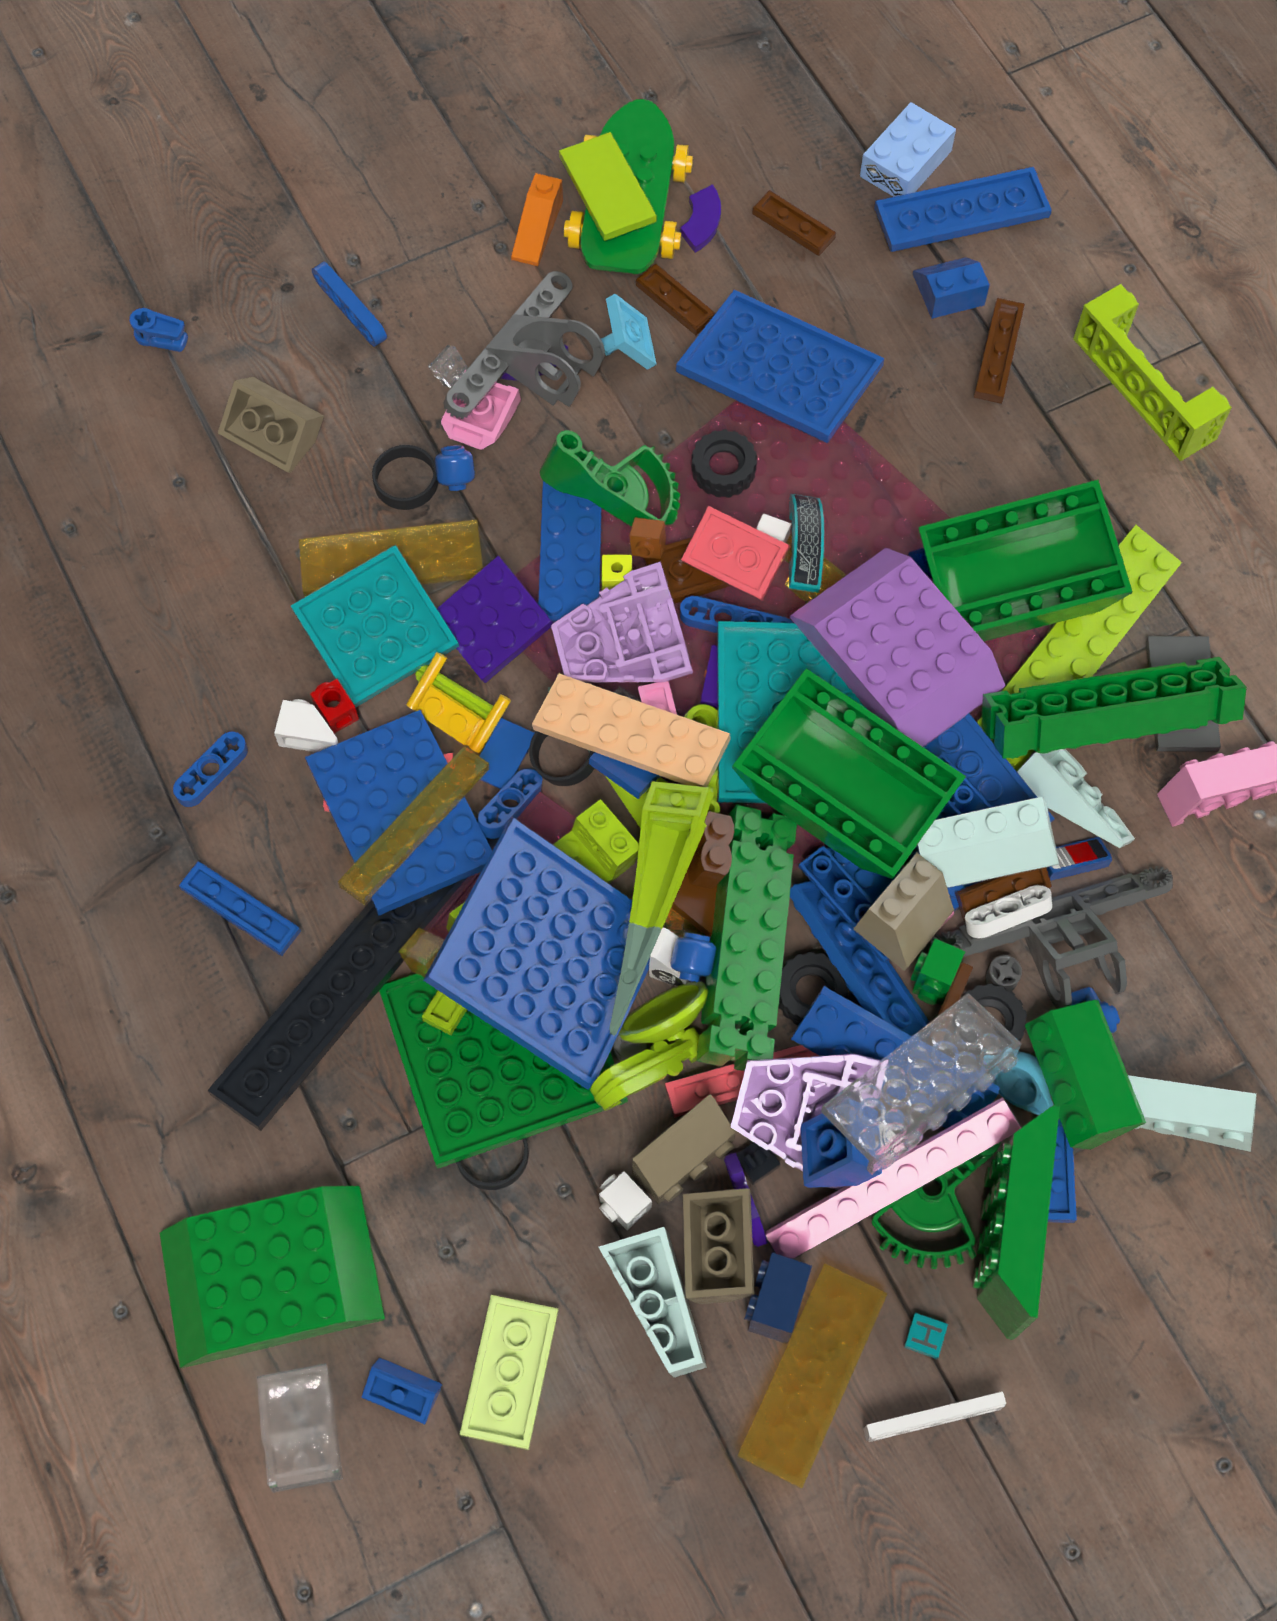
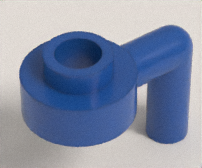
M1091 987L1071 992V1005L1098 1000L1111 1033L1116 1032L1120 1019L1113 1005L1109 1006L1107 1002H1101Z

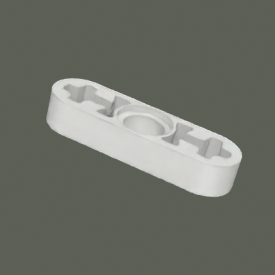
M1031 886L970 910L965 915L968 935L974 938H985L1048 913L1052 909L1051 891L1045 886Z

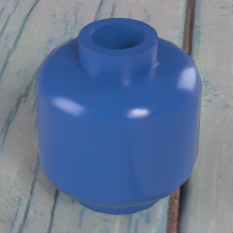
M461 445L441 448V453L435 457L438 482L448 486L450 491L466 489V484L475 478L472 453L465 450L464 446Z
M685 932L684 937H679L674 942L670 963L671 968L680 972L679 979L699 982L700 976H709L712 973L716 946L710 942V937Z

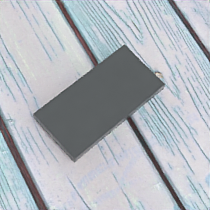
M1148 636L1146 640L1148 668L1183 662L1187 666L1196 665V660L1211 658L1209 636ZM1212 720L1208 721L1207 726H1200L1197 729H1182L1171 731L1167 734H1155L1156 751L1218 752L1221 748L1219 725Z

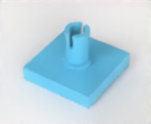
M616 294L606 298L612 333L600 338L604 345L606 356L619 349L647 370L657 365L647 317Z

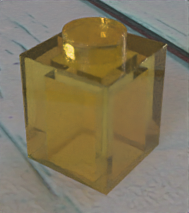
M418 928L399 950V953L411 971L425 977L444 939Z

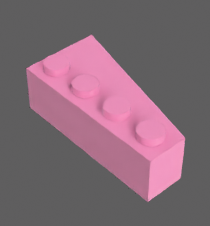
M1268 742L1258 749L1250 750L1246 747L1234 752L1232 755L1224 756L1223 753L1208 758L1206 761L1198 762L1197 759L1187 761L1179 767L1180 771L1157 795L1173 827L1183 824L1184 819L1191 814H1195L1198 819L1209 815L1210 811L1219 808L1223 804L1228 809L1246 801L1250 796L1255 800L1277 793V744L1275 742Z

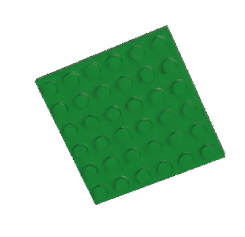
M428 970L384 984L379 990L437 1169L604 1111L596 1103L590 1089L587 1090L468 1010L452 1035L424 1022L422 1015L438 992L437 989L423 981ZM609 1053L599 1076L605 1070L615 1065L611 1053ZM627 1097L620 1100L622 1103L619 1105L627 1103Z

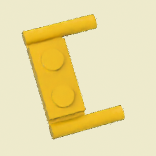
M436 652L406 705L415 711L421 710L427 721L461 744L469 746L470 749L477 753H481L511 700L500 694L486 720H484L432 685L447 659L443 654Z

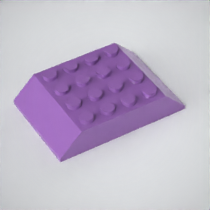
M888 548L883 549L790 616L792 621L870 712L922 747H925L963 719L968 713L982 705L983 694L999 692L1005 687L992 650L911 557Z

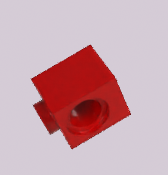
M338 679L324 682L315 691L310 693L315 708L334 734L359 720L355 705ZM330 702H340L335 707H327Z

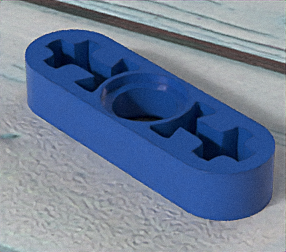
M237 732L223 734L177 779L173 786V792L181 805L185 807L198 805L247 756L248 747L241 734ZM231 744L234 746L237 744L239 749L236 752L232 749L228 751L227 745ZM225 756L227 762L223 763L221 757ZM208 763H217L219 770L215 775L206 776L202 773L204 766ZM196 775H198L199 778H200V780H201L203 783H205L204 785H201V782H200V781H198V782L196 781V779H195V776H196ZM185 787L193 788L195 793L193 795L184 794L183 789Z
M523 769L517 772L480 811L478 824L486 838H499L507 823L513 818L517 820L540 796L543 779L536 770ZM523 785H527V786L523 789V793H522V786H523ZM512 799L517 801L518 805L516 807H506L502 802ZM497 813L499 815L498 823L494 822L497 819Z

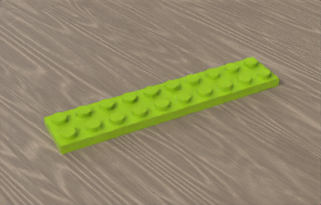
M1135 525L1119 543L1120 552L1132 587V594L1100 612L1055 623L1002 691L1007 690L1009 694L1019 693V688L1092 677L1182 562L1140 527ZM981 715V717L977 720V723L979 724V726H980L981 728H982V715ZM1028 750L1027 755L1020 756L1019 758L1006 759L1018 771L1034 750Z

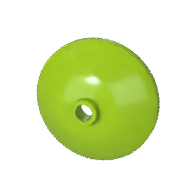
M690 982L674 987L650 999L626 1017L619 1032L621 1039L631 1043H656L665 1039L674 1041L680 1038L686 1032L684 1029L697 1018L707 1000L708 989L703 982Z

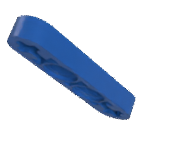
M325 261L311 269L317 284L373 347L387 339L386 332L380 322Z
M698 596L686 597L680 604V619L685 625L717 633L718 625L714 617L718 613L728 614L732 622L756 620L758 622L793 623L786 617ZM692 607L698 608V612L694 616L689 615ZM707 610H711L709 620H705Z

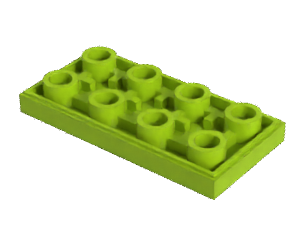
M611 132L559 150V157L604 241L656 222V214Z

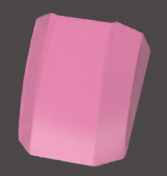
M496 383L481 403L464 419H461V417L457 419L456 416L452 417L450 413L445 411L441 424L448 437L480 450L493 444L505 430L521 401L519 389ZM457 398L455 400L453 399V402L457 406L466 407V403H463L464 400H457Z

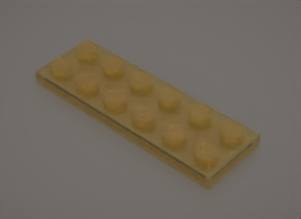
M470 520L299 539L304 597L394 545L397 546L420 584L472 579L483 569L478 521Z
M824 1264L740 1449L738 1458L799 1489L803 1488L887 1293Z

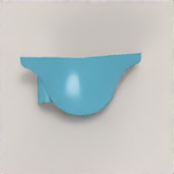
M1014 1052L1005 1057L985 1056L978 1064L989 1081L1000 1087L999 1094L1013 1105L1036 1115H1040L1053 1106L1051 1094L1038 1059L1033 1055L1024 1052Z

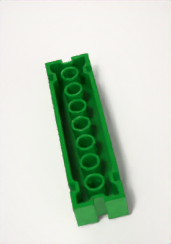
M1220 657L1196 660V665L1187 666L1183 662L1019 688V693L1009 694L1007 690L983 694L982 728L990 739L995 740L994 746L1003 759H1014L1027 755L1028 750L1032 749L1037 753L1045 754L1054 750L1076 749L1084 745L1096 743L1106 744L1111 741L1127 738L1137 739L1145 735L1167 734L1171 731L1182 729H1197L1200 726H1207L1209 720L1216 724H1227L1231 721L1243 720L1247 687L1236 675L1230 676V668Z
M736 805L728 814V816H731L734 824L733 839L728 845L731 850L732 862L729 872L717 884L713 928L710 942L716 946V955L712 973L706 976L705 985L708 989V996L702 1008L701 1023L707 1024L708 1029L699 1035L696 1061L723 1066L726 1062L732 1060L735 1061L734 1069L745 1071L748 1060L773 1059L775 1039L767 1037V1034L777 1025L794 854L787 853L786 851L795 843L797 824L786 816L774 813L768 820L761 818V810Z

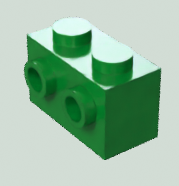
M935 938L929 953L921 952L910 980L916 983L912 993L917 994V997L927 1004L935 1005L937 1003L942 1005L966 951Z

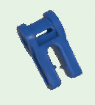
M147 308L136 309L130 315L129 321L134 329L135 339L140 345L178 352L184 350L188 341V335L184 332L185 324L182 320L151 311Z

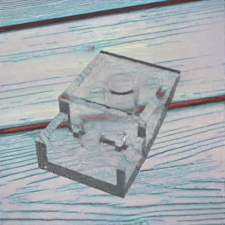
M327 1364L257 1376L261 1438L265 1448L267 1483L272 1493L343 1479L337 1424Z

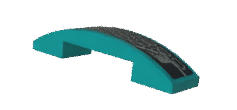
M790 494L789 520H792V558L789 564V588L819 593L824 556V515L820 498Z

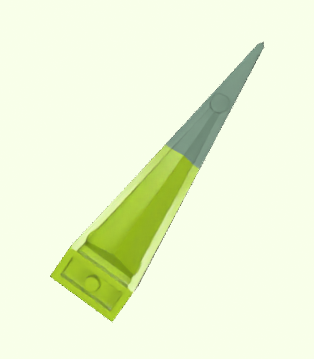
M655 781L651 783L642 809L630 921L609 1028L613 1036L619 1030L707 826L704 822L714 795L709 787Z

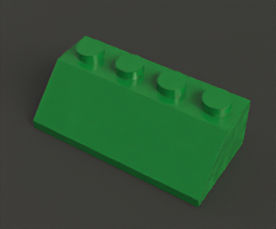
M1098 1000L1051 1010L1024 1024L1054 1105L1060 1106L1059 1118L1071 1148L1091 1150L1146 1123Z

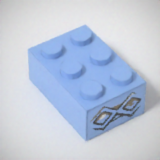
M910 102L863 154L860 177L893 197L916 192L952 151L956 128Z

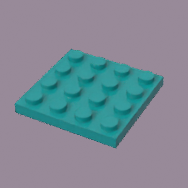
M396 545L291 605L294 614L334 678L338 679L355 707L414 674L423 665H429L436 652L446 655L459 647L456 638Z

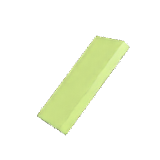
M491 1295L460 1436L529 1450L556 1326L558 1308Z

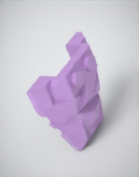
M661 562L630 571L623 576L624 581L610 590L605 588L599 592V598L587 606L581 604L551 625L564 675L579 681L666 682L693 673L686 643Z
M858 1054L748 1060L731 1128L765 1150H771L793 1168L797 1167L803 1171L801 1124L848 1099L874 1110L876 1098L880 1096L888 1062ZM842 1186V1187H829V1188H833V1189L839 1190V1189H841V1188H843V1187H845V1186Z

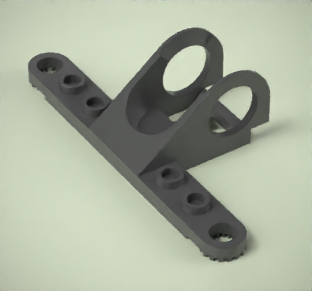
M558 271L548 273L448 391L443 403L444 409H447L446 412L450 413V416H456L457 419L459 417L461 419L467 418L505 372L553 406L558 400L568 407L572 405L581 387L578 374L583 369L594 377L605 358V349L598 334L586 324L576 320L551 318L572 290V282L567 275ZM554 281L555 283L559 282L558 285L561 284L562 290L555 288L552 283ZM575 332L585 337L592 346L593 358L590 360H580L571 355L564 346L563 334ZM550 363L556 365V366L559 367L561 370H557V369H556L554 366H552ZM538 372L552 380H558L564 372L567 379L558 390H554L542 381ZM457 398V400H464L463 403H466V407L457 406L453 402V399L455 400Z
M1155 866V869L1149 867V870L1145 869L1144 872L1132 875V873L1053 897L1052 909L1048 913L985 938L971 937L967 933L966 925L959 927V930L947 931L946 934L941 932V935L937 934L936 937L932 938L931 946L936 938L966 951L963 956L965 957L1025 938L1047 994L1057 1009L1071 1006L1072 1004L1070 977L1063 968L1091 959L1095 960L1098 969H1102L1112 989L1117 993H1122L1127 987L1125 959L1118 952L1117 940L1096 915H1102L1124 906H1131L1137 902L1169 892L1173 888L1172 872L1167 868L1164 870V867L1158 869V866ZM1079 935H1082L1085 938L1088 944L1087 946H1085V943ZM1064 940L1073 949L1058 954L1051 944ZM1110 954L1115 968L1116 979L1110 973L1104 955ZM1049 963L1051 964L1056 973L1060 986L1061 996L1059 995L1053 984L1049 970Z

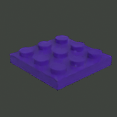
M499 556L437 608L459 644V647L456 649L484 683H487L550 629L554 623Z

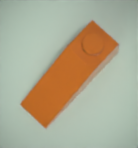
M535 173L526 196L511 260L534 266L539 265L563 203L562 179Z

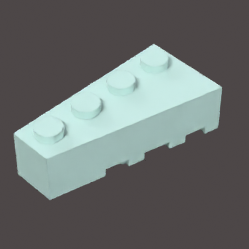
M1128 1075L1146 1121L1145 1124L1135 1129L1144 1128L1161 1134H1172L1251 1152L1256 1108L1255 1093Z
M665 1227L599 1246L598 1248L610 1266L669 1374L677 1377L707 1368L688 1299L685 1298V1289L671 1239Z

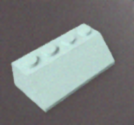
M1043 797L935 820L918 843L920 855L943 873L947 888L1059 865L1048 808Z

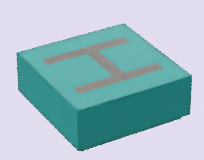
M914 1313L904 1348L938 1359L948 1324Z

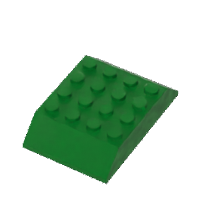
M1099 480L918 527L933 584L983 641L1100 612L1133 592Z
M807 668L732 765L734 771L762 801L859 868L892 879L966 778L965 775Z
M1051 1106L1016 1131L1008 1143H1003L1001 1151L997 1152L996 1159H992L991 1166L987 1167L985 1173L984 1187L989 1188L987 1200L982 1202L980 1220L986 1222L983 1234L979 1233L976 1253L982 1254L979 1267H975L972 1287L978 1288L977 1300L1004 1336L1010 1340L1016 1339L1038 1318L1060 1106Z
M321 1186L187 1217L159 1232L180 1368L385 1320L360 1186Z

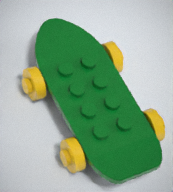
M636 99L627 103L612 115L603 127L600 136L611 132L656 214V222L604 241L587 208L585 215L581 211H572L570 220H565L564 237L568 238L569 248H581L586 264L589 268L595 270L641 274L652 265L658 255L660 246H662L661 258L673 259L675 249L680 250L681 232H677V222L665 221L663 232L662 229L671 172L674 170V182L685 183L686 173L692 172L693 156H688V145L677 144L674 156V136L667 118L653 102L645 99ZM585 135L584 141L595 138L597 136Z

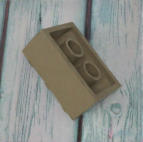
M249 377L234 380L218 434L290 473L316 442L324 415L257 378Z
M916 853L854 927V930L905 971L954 911L943 873L919 853Z
M711 1094L632 1159V1175L658 1205L665 1199L668 1202L675 1199L683 1191L682 1184L690 1178L694 1181L697 1180L708 1170V1162L715 1156L719 1159L723 1158L734 1147L732 1142L735 1139L736 1132L731 1128V1124Z
M746 1188L683 1194L685 1298L697 1304L733 1302L754 1295L751 1190Z

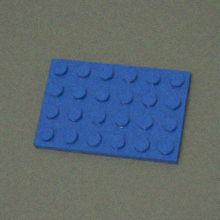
M734 290L677 362L676 372L828 443L883 367L884 358Z
M421 710L305 757L313 778L378 915H382L483 870L492 853V849L479 827Z

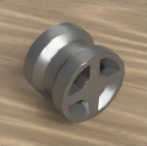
M999 956L990 964L986 974V983L993 984V986H1003L1009 992L1010 990L1013 991L1021 978L1022 967L1011 956Z

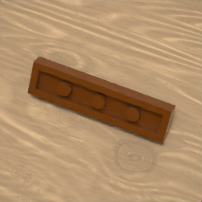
M997 298L974 398L1002 404L1025 306L1024 303Z

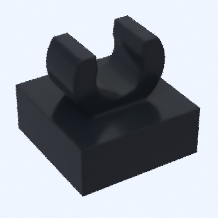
M755 1142L736 1154L745 1176L752 1185H755L774 1172L781 1165L771 1150H765Z

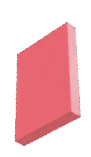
M708 506L681 561L763 601L790 546Z

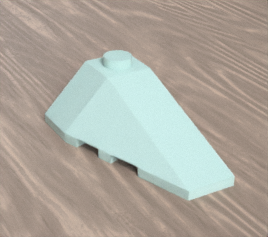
M1066 749L1054 750L1045 754L1035 752L1017 771L1035 795L1045 799L1047 808L1118 848L1130 844L1135 839L1117 813L1101 803V796L1103 794L1098 787L1088 785L1083 778L1087 772Z

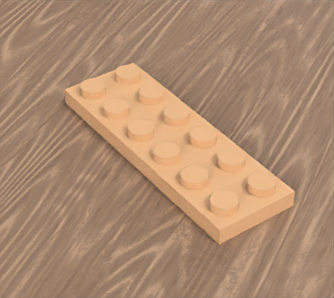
M560 673L532 723L533 729L540 733L684 785L700 787L708 786L731 740L730 733Z

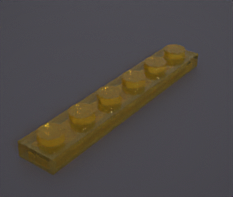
M464 746L338 881L339 887L365 905L489 770V763Z

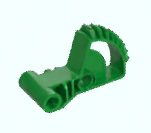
M564 430L557 435L540 469V476L546 484L559 492L590 500L631 527L635 517L665 521V525L674 524L677 519L680 506L678 501L681 494L677 491L679 483L674 481L675 473L669 472L670 463L662 462L663 454L656 455L654 453L655 446L649 448L643 445L617 465L610 466L602 458L598 459L595 457L592 450L590 452L582 448V440L575 432ZM636 465L644 470L657 489L661 504L660 519L645 511L648 506L649 493L644 479L633 468Z
M1001 1142L935 1178L934 1180L941 1187L939 1195L928 1196L924 1193L921 1186L877 1212L871 1222L876 1231L885 1239L880 1249L882 1251L886 1250L889 1244L894 1246L895 1249L891 1254L893 1259L898 1257L900 1251L905 1252L906 1255L903 1263L906 1265L910 1263L912 1256L918 1257V1268L923 1267L924 1258L930 1259L931 1269L937 1268V1259L942 1258L944 1267L949 1268L951 1267V1256H954L957 1264L961 1265L964 1263L962 1256L964 1251L970 1259H974L976 1253L972 1246L975 1245V1237L954 1190L994 1155ZM892 1208L907 1225L924 1232L946 1231L959 1224L967 1244L943 1252L920 1251L908 1247L893 1238L879 1224L878 1219Z

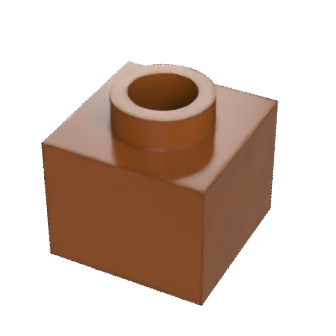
M635 517L629 535L632 556L661 559L666 544L665 521Z

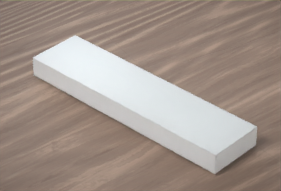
M1003 1392L868 1424L863 1430L866 1441L872 1442L999 1411L1005 1407L1006 1401Z

